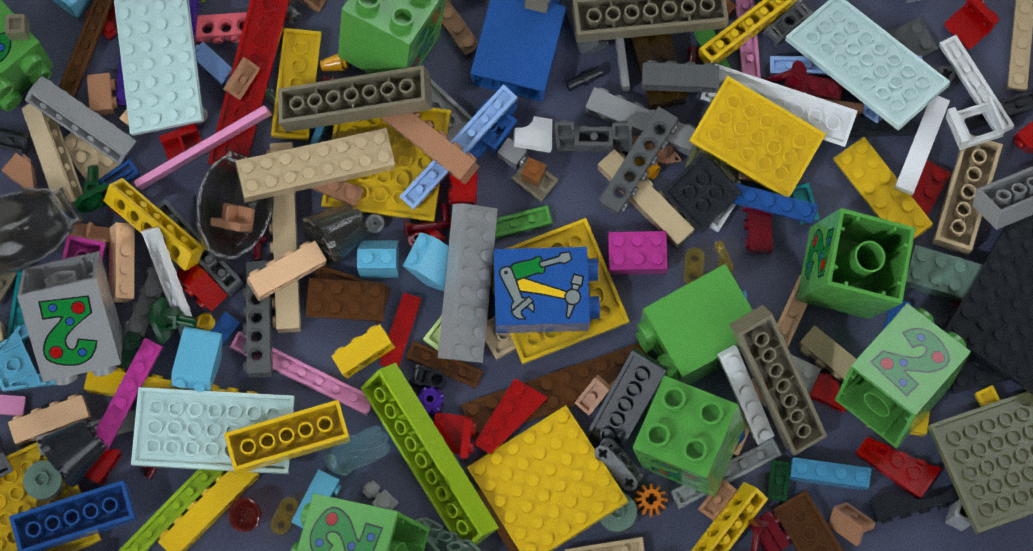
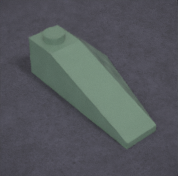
M428 517L415 520L430 528L424 551H481L471 540H463L458 537V533L454 531L450 533L444 530L443 525Z

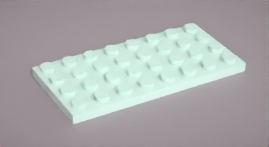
M114 0L130 134L134 136L203 122L204 117L189 0Z
M828 0L791 31L785 41L897 130L901 129L950 85L948 79L846 0Z
M138 387L131 465L234 471L224 433L294 413L295 396L217 391L198 392L196 390ZM290 459L248 472L289 474Z

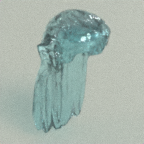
M369 427L351 436L350 442L327 448L324 451L323 457L325 465L334 474L347 476L353 470L366 466L387 455L391 447L390 444H387L389 436L386 432L381 431V427Z

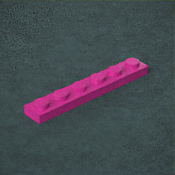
M144 338L96 429V434L108 446L105 449L106 451L111 447L136 400L138 387H142L163 349L162 346L147 338Z

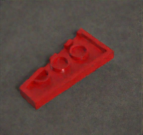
M514 378L474 445L492 455L548 398Z
M866 437L855 452L858 457L917 499H921L942 469L938 466L929 465L921 459L910 457L902 451L898 452L891 449L890 446Z

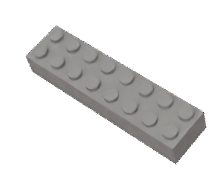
M465 203L453 204L438 350L439 359L483 363L497 208Z

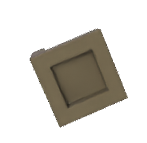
M25 14L5 15V34L11 41L30 40V21Z

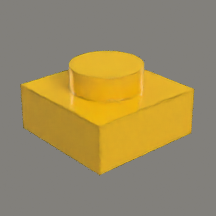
M993 385L974 394L980 407L1000 401Z

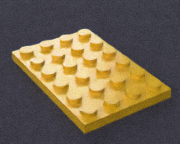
M727 75L688 142L776 194L790 197L826 133Z

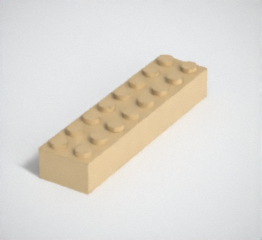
M384 128L237 160L236 168L244 202L246 203L391 171L395 168V161L387 129Z

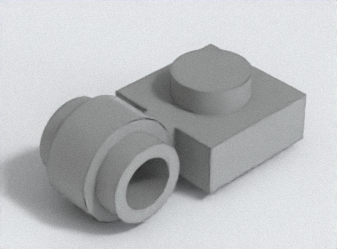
M373 480L371 482L368 481L363 486L362 492L369 499L372 497L376 498L371 503L373 506L393 510L399 504L388 491L384 490L380 494L379 490L381 487Z

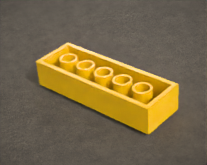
M339 400L224 433L236 475L350 442Z

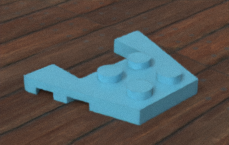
M25 323L15 329V332L10 337L0 343V387L3 392L56 385L54 380L43 382L41 374L37 373L23 342L24 339L29 338Z

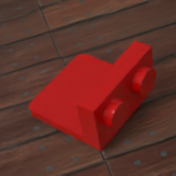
M967 0L965 5L944 23V26L953 36L957 35L966 49L971 50L997 26L1000 20L995 11L989 10L985 6L983 0Z
M441 412L436 413L434 425L451 452L459 454L460 458L467 459L469 454H473L474 442H471L472 434L475 435L476 423H473L474 417Z

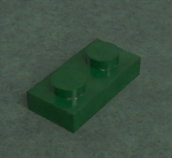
M771 460L767 490L768 500L787 501L791 462Z

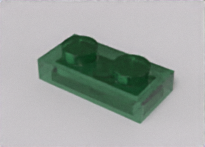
M129 331L125 333L120 367L125 369L130 367L145 337Z

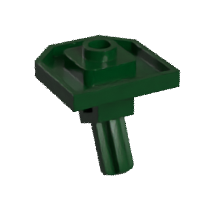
M96 165L87 167V182H84V194L80 195L74 202L75 207L81 214L93 212L107 205L104 202V198L109 186L107 183L100 185L99 167Z
M157 297L149 305L148 319L159 344H164L177 331L178 326L196 328L198 320L195 317L181 315V310L171 309L167 299L163 297Z

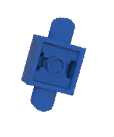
M488 99L484 101L478 111L488 102ZM517 101L512 104L469 151L477 160L485 150L496 156L507 138L518 127L517 119L512 117L517 110Z

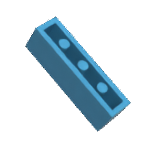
M794 457L790 461L789 480L863 491H866L870 485L871 468Z

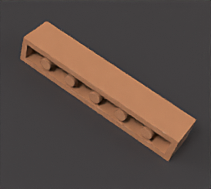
M418 112L380 117L385 123L463 184H466L479 169L476 157L469 152L467 154L462 152L463 148L457 142L451 143L448 141L449 137L441 130L439 132L435 131V126L428 120L425 122L421 120V115Z

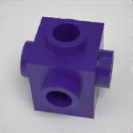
M432 386L431 388L425 387L418 392L419 396L417 397L429 416L432 414L434 416L443 410V399L445 397L439 389L435 390ZM432 396L434 398L433 402H427L426 400Z

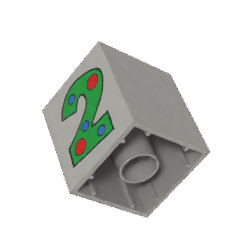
M100 251L23 269L17 297L42 381L54 380L56 385H66L77 380V374L93 371L94 376H105L113 373L116 370V365L121 364L123 332Z

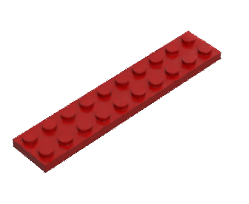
M250 0L230 77L243 57L258 66L260 70L241 100L226 91L215 133L263 106L290 0ZM258 123L212 149L208 164L237 171L236 161L249 158Z

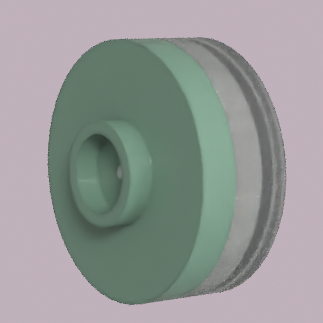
M43 460L33 463L26 470L23 484L26 492L31 497L41 502H50L57 499L63 493L66 481L64 480L65 477L55 470L49 461Z
M626 494L624 495L629 503L600 520L602 526L611 533H626L637 522L638 510L636 504Z

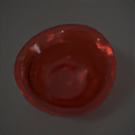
M249 497L237 499L231 505L228 513V520L231 526L241 532L254 530L262 518L260 507Z

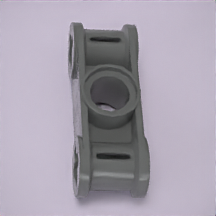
M805 0L797 1L791 9L777 21L770 24L763 32L764 35H768L772 39L776 47L784 42L786 36L815 12V10H811L804 3ZM791 20L794 24L787 25L785 21Z
M604 438L600 442V445L595 449L596 458L605 464L610 474L616 478L625 490H635L638 483L643 479V472L635 465L629 455L618 446L615 440Z

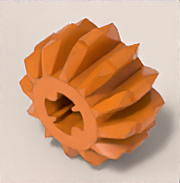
M650 483L649 490L645 485L641 487L643 492L637 490L636 494L641 498H635L634 502L641 503L636 507L637 510L644 508L642 515L649 511V517H653V511L660 515L659 508L662 510L666 509V506L662 503L668 502V499L661 498L666 492H658L661 486L658 485L654 490L653 484ZM649 496H653V499H656L653 505H650L649 501L646 502Z

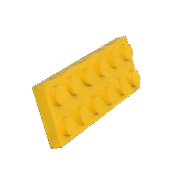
M284 28L271 130L272 138L309 141L310 129L286 132L279 124L278 89L316 83L322 32Z
M865 137L833 158V161L878 218L915 227L914 239L933 226L931 220L911 195L894 189L898 180Z

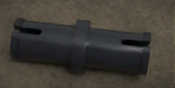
M599 65L586 72L581 71L579 75L565 80V85L569 92L582 85L587 86L589 82L603 77V71Z

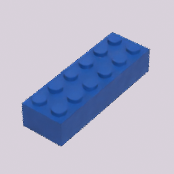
M124 480L9 516L18 551H44L138 521L128 483Z

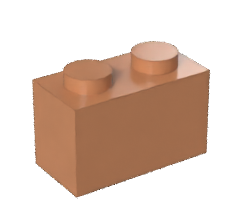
M110 73L87 75L89 109L100 116L115 114V108H118L116 96L114 97L116 80L112 78Z

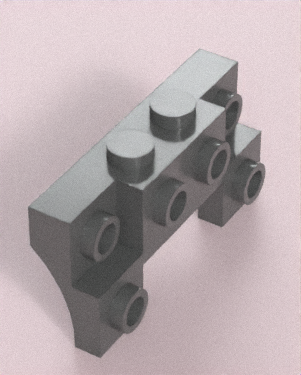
M560 120V122H555L557 151L612 152L615 149L617 152H630L633 147L632 123L620 120L617 123H612V127H575L574 122L570 120Z

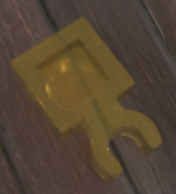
M722 240L714 243V248L719 256L718 266L726 264L731 274L734 273L735 268Z

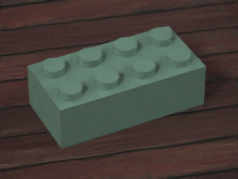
M915 245L911 251L905 287L954 302L956 300L961 301L982 264Z

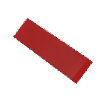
M403 292L389 334L396 348L381 357L380 366L386 367L393 363H396L398 367L400 366L422 298Z

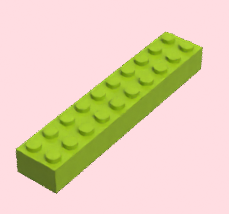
M393 363L379 369L361 387L362 392L449 532L454 531L458 533L459 538L463 540L469 539L475 545H478L498 529V525L398 365Z

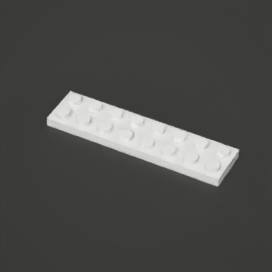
M719 65V89L728 75L826 133L823 140L846 146L857 110ZM703 92L701 99L710 102L711 97H715L717 93Z

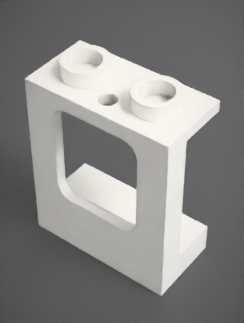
M991 96L988 97L987 102L957 111L955 107L948 109L946 120L959 150L1003 137L1006 122L1004 118L1000 117L998 104L993 101ZM988 113L995 130L972 137L964 120L975 115Z

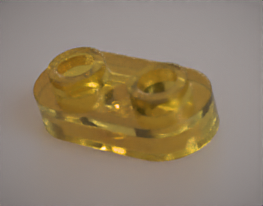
M691 248L686 252L683 280L686 284L694 281L689 278L691 274L695 275L696 279L703 276L704 253L699 248ZM696 256L698 260L692 261L691 257Z
M287 497L280 502L270 523L271 529L275 534L285 535L289 532L293 524L291 521L299 507L296 499ZM288 505H293L292 511H287ZM280 522L285 524L282 529L278 528Z

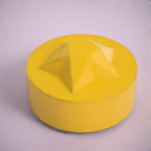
M202 313L196 318L198 320V329L210 331L215 326V319L210 313Z

